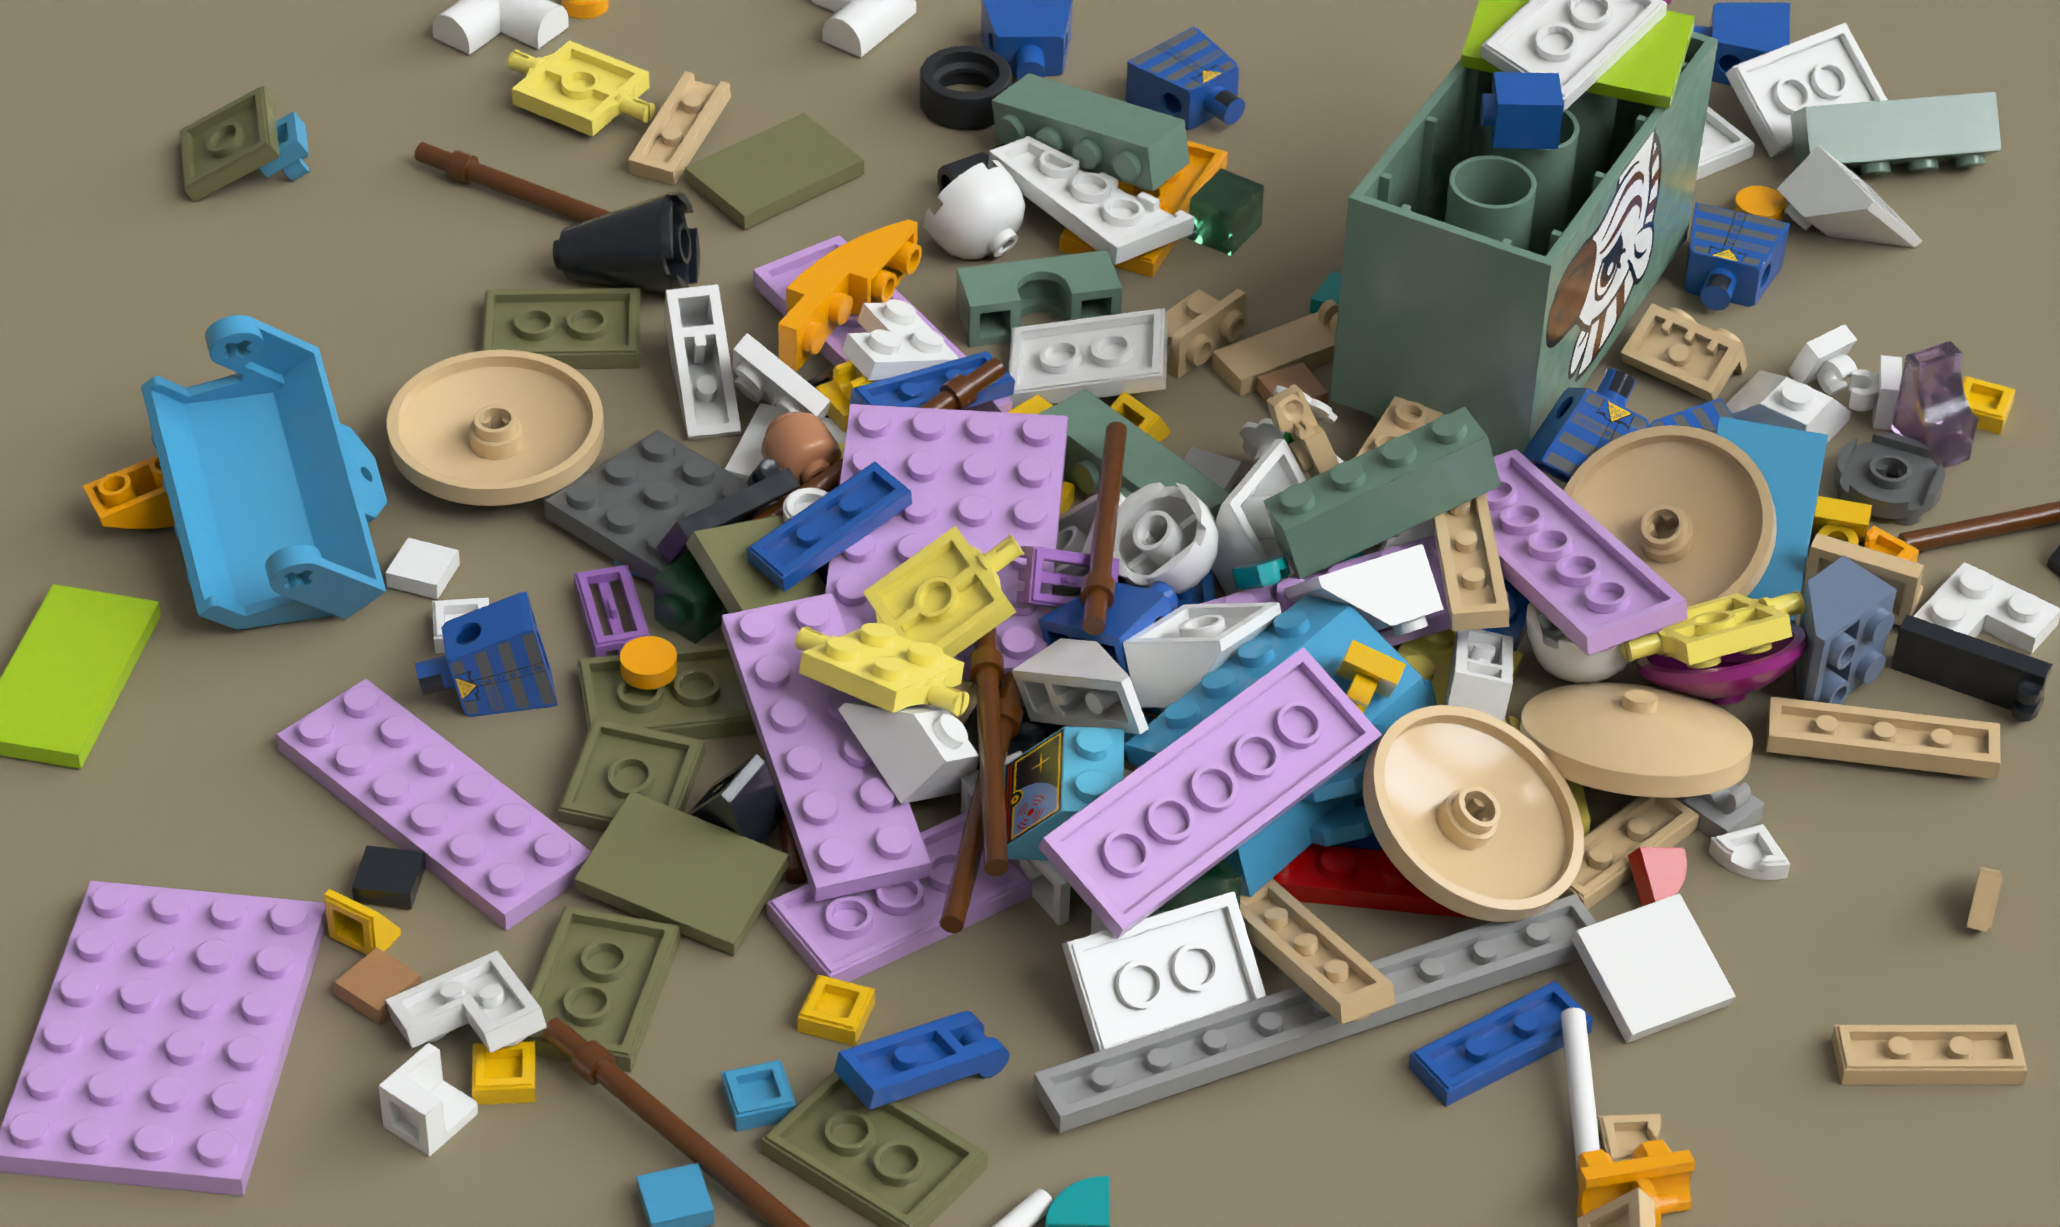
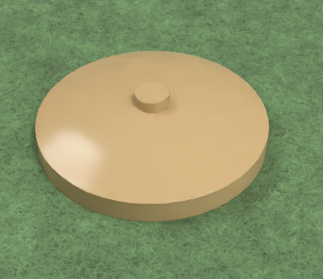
M484 350L447 358L413 376L403 385L392 400L388 409L386 429L389 452L394 464L403 476L418 488L436 497L461 504L502 506L519 504L545 497L570 485L583 475L594 463L603 445L604 417L601 399L593 385L581 373L569 365L554 358L532 352Z
M1667 425L1628 433L1604 445L1592 454L1577 469L1564 488L1566 494L1687 600V607L1735 593L1747 597L1761 580L1773 554L1777 534V519L1775 506L1762 472L1755 462L1736 444L1710 431L1688 426Z
M1608 682L1561 686L1533 697L1526 703L1521 713L1519 731L1547 755L1563 778L1603 791L1655 798L1700 796L1718 792L1735 785L1746 776L1750 767L1753 738L1748 728L1738 718L1712 703L1663 688Z
M1436 705L1416 709L1398 719L1372 748L1366 761L1363 775V798L1369 823L1379 844L1391 862L1403 876L1425 895L1439 904L1468 917L1492 922H1511L1530 918L1543 912L1572 884L1578 874L1584 854V829L1576 800L1554 763L1535 743L1520 731L1498 718L1481 711L1454 705Z

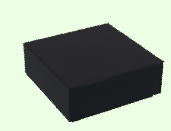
M367 845L352 885L353 900L358 903L412 909L426 868L425 852Z

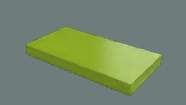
M1479 0L1461 54V67L1490 73L1503 72L1481 58V45L1530 0ZM1666 10V16L1585 92L1670 109L1693 33L1695 16Z
M52 584L0 678V756L81 769L161 617L159 601Z

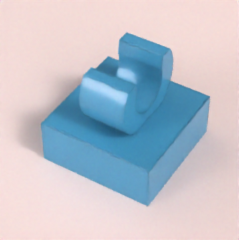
M293 111L276 121L280 157L259 168L266 177L282 169L290 180L295 181L310 172V168L303 161L309 154L306 125Z

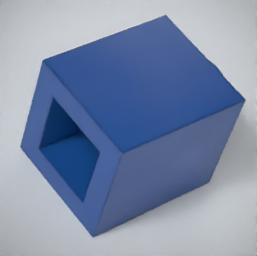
M1494 72L1491 94L1483 93L1481 99V125L1490 126L1493 148L1558 149L1564 106L1559 73Z

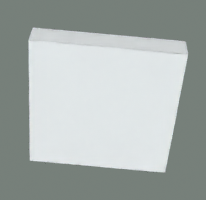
M1680 893L1578 929L1571 939L1626 1043L1729 1006L1736 997Z

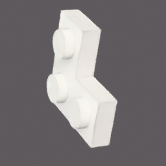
M896 299L888 300L885 303H863L857 321L868 333H848L842 348L844 355L868 380H884L959 359L944 343L942 336L933 331L916 314V310L912 305Z
M748 333L733 349L732 374L737 379L734 381V384L748 398L756 403L763 398L770 405L774 406L776 404L784 414L789 412L812 413L823 420L829 413L830 400Z
M1964 562L1913 617L1975 638L1981 631H1984L2032 654L2058 626L2060 608Z
M498 951L487 954L385 1000L392 1021L411 1048L425 1042H434L442 1039L450 1031L469 1023L491 1053L503 1047L516 1045L527 1036L547 1028L541 1007Z

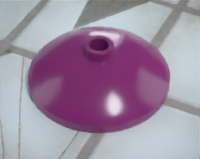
M1790 623L1792 637L1772 642V648L1763 653H1732L1722 656L1721 663L1703 669H1692L1687 667V664L1672 657L1653 654L1636 659L1637 670L1642 677L1660 688L1697 699H1711V702L1716 705L1734 704L1744 700L1746 693L1769 685L1794 666L1807 649L1806 634L1800 626Z

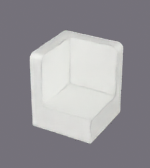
M430 1043L426 1044L379 1085L383 1127L429 1157L478 1114V1105L474 1099L443 1080L440 1050Z

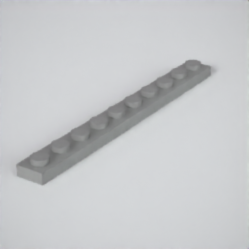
M1574 894L1556 900L1543 912L1530 918L1511 922H1489L1369 962L1394 984L1395 1005L1372 1013L1366 1019L1341 1024L1301 987L1296 986L1034 1073L1033 1090L1057 1130L1061 1133L1579 959L1581 957L1571 939L1578 929L1597 922L1579 897Z

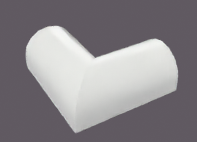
M459 0L436 16L433 20L432 30L433 38L470 55L500 33L539 49L569 27L567 10L550 0Z
M812 0V3L835 12L823 24L822 41L860 58L916 13V0Z

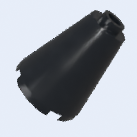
M669 192L564 228L561 231L560 239L554 240L553 243L554 264L558 270H563L566 278L570 280L625 288H640V290L666 293V290L689 288L687 284L698 283L700 272L698 229L688 228L685 213H694L691 203L684 193Z

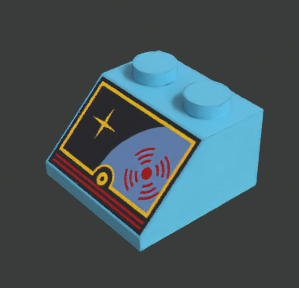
M1065 726L1004 766L1008 859L1049 861L1038 848L1043 838L1123 780V728Z

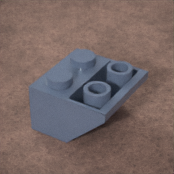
M1844 555L1807 582L1804 597L1806 609L1804 614H1801L1799 626L1806 634L1807 649L1798 662L1792 666L1798 700L1841 705L1847 695L1860 685L1872 683L1885 666L1886 657L1883 655L1887 635L1895 620L1892 610L1897 589Z

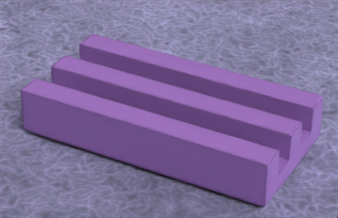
M1021 546L1025 554L1020 557L1027 558L1026 569H1019L1018 580L1025 581L1024 591H1017L1016 603L1059 608L1075 599V597L1040 593L1041 583L1081 589V583L1084 578L1042 571L1043 561L1089 567L1091 554L1038 546ZM1113 558L1111 577L1115 582H1118L1120 560L1118 558Z
M628 565L574 573V588L595 657L607 656L608 651L616 650L617 655H620L621 649L629 641L638 637L650 636ZM618 580L633 631L624 633L609 581ZM591 584L597 585L611 635L604 636L589 587Z

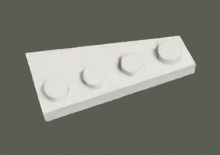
M1029 136L989 151V169L993 168L992 160H998L1015 180L1024 196L1096 251L1108 250L1112 263L1115 265L1193 234L1194 216L1182 210H1179L1174 215L1159 209V199L1145 192H1141L1137 197L1117 188L1118 179L1103 172L1100 174L1083 172L1079 170V160Z

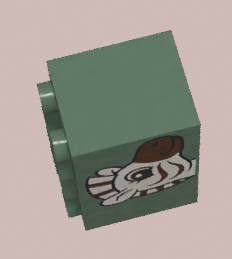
M1693 31L1670 109L1584 92L1562 114L1558 149L1493 148L1490 126L1481 125V99L1483 93L1491 94L1494 73L1461 67L1460 59L1348 197L1330 400L1368 413L1375 423L1379 422L1395 396L1420 403L1425 407L1443 413V415L1452 413L1465 406L1488 436L1493 457L1517 449L1522 454L1561 394L1568 387H1583L1687 239L1718 39Z

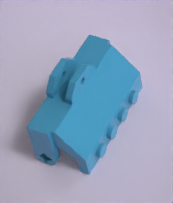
M234 315L222 318L210 325L205 332L209 356L213 362L233 370L237 374L188 388L160 376H154L140 386L152 430L151 439L157 450L163 474V487L168 494L175 521L174 531L180 541L187 569L186 578L192 589L198 616L236 630L335 615L347 619L386 592L368 523L375 519L388 503L376 459L350 427L339 422L319 347L249 316Z
M1306 594L1287 611L1279 614L1274 619V622L1253 640L1241 645L1238 652L1215 671L1206 674L1201 682L1184 696L1167 706L1162 714L1148 724V730L1142 734H1136L1124 745L1129 762L1132 765L1141 767L1303 647L1346 694L1351 681L1336 675V671L1352 640L1407 664L1398 685L1389 699L1374 692L1368 707L1363 713L1382 735L1407 713L1428 706H1436L1437 702L1432 681L1423 679L1351 605ZM1373 747L1195 881L1251 897L1312 843L1327 847L1368 837L1373 830L1364 804L1363 775L1366 761Z

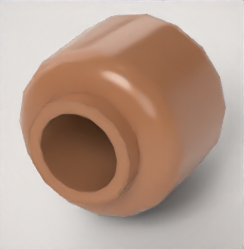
M789 412L777 417L769 424L761 446L763 459L771 458L775 460L782 470L789 468L800 483V486L841 460L842 455L838 442L823 421L812 413Z

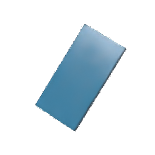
M1720 416L1717 435L1736 444L1755 462L1766 480L1776 512L1777 534L1771 560L1761 580L1747 597L1752 599L1768 597L1770 599L1792 593L1795 590L1801 593L1828 435ZM1797 615L1790 616V623H1796Z

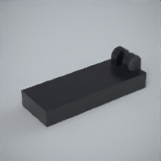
M771 458L763 459L748 477L747 483L749 487L677 521L656 548L666 563L670 565L692 554L686 542L693 531L750 521L778 502L780 498L800 487V483L789 468L782 470L779 464Z
M1907 614L1899 628L1891 669L2012 710L2014 718L2019 721L2028 722L2034 718L2036 719L2043 705V694L2053 664Z

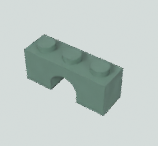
M1108 250L957 269L956 310L969 347L1011 342L1012 328L1020 327L1021 317L1033 312L1052 313L1061 317L1064 321L1121 314L1122 286Z

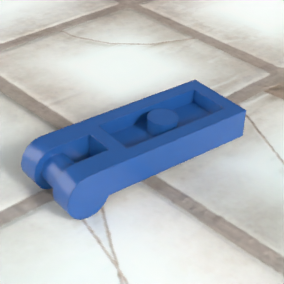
M963 1011L838 1052L834 1071L870 1110L977 1073L984 1078L992 1077L1006 1066L1010 1053L997 1038H988L984 1034L985 1027L983 1023L972 1012Z

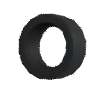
M953 46L938 50L927 57L920 68L921 109L929 119L945 127L965 130L980 129L993 125L995 121L991 100L1012 86L1011 66L1001 55L981 47ZM971 83L983 86L985 89L961 92L948 89L946 86Z

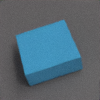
M781 1060L721 1072V1087L736 1132L777 1124L797 1106Z
M698 1163L636 1176L637 1192L648 1227H705L714 1225V1209Z

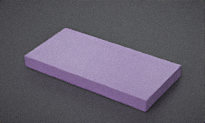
M968 811L920 832L931 862L930 877L817 902L814 900L808 883L768 901L767 917L816 975L851 982L954 934L946 932L941 928L940 919ZM982 852L963 929L1032 897V882L1011 859H1008V871L1004 875L990 876L984 870V853Z

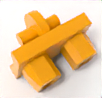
M1662 1139L1642 1142L1633 1150V1159L1613 1162L1610 1154L1605 1153L1603 1149L1583 1152L1578 1156L1577 1165L1578 1200L1576 1216L1579 1218L1639 1187L1654 1200L1656 1227H1661V1215L1691 1210L1690 1178L1691 1173L1695 1170V1160L1689 1149L1672 1152Z

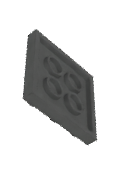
M656 430L545 500V518L620 564L628 565L630 570L665 590L700 567L692 554L668 565L656 548L677 521L749 486L743 479L665 433Z

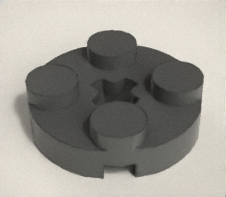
M1893 433L1873 434L1872 442L1862 443L1857 446L1858 438L1845 444L1838 454L1834 473V483L1838 489L1837 499L1872 505V516L1891 519L1896 524L1903 526L1917 524L1921 520L1922 514L1931 510L1938 503L1944 484L1945 469L1941 462L1939 467H1937L1936 463L1930 459L1932 450L1925 444L1913 438ZM1886 473L1893 474L1896 476V478H1888L1885 476Z

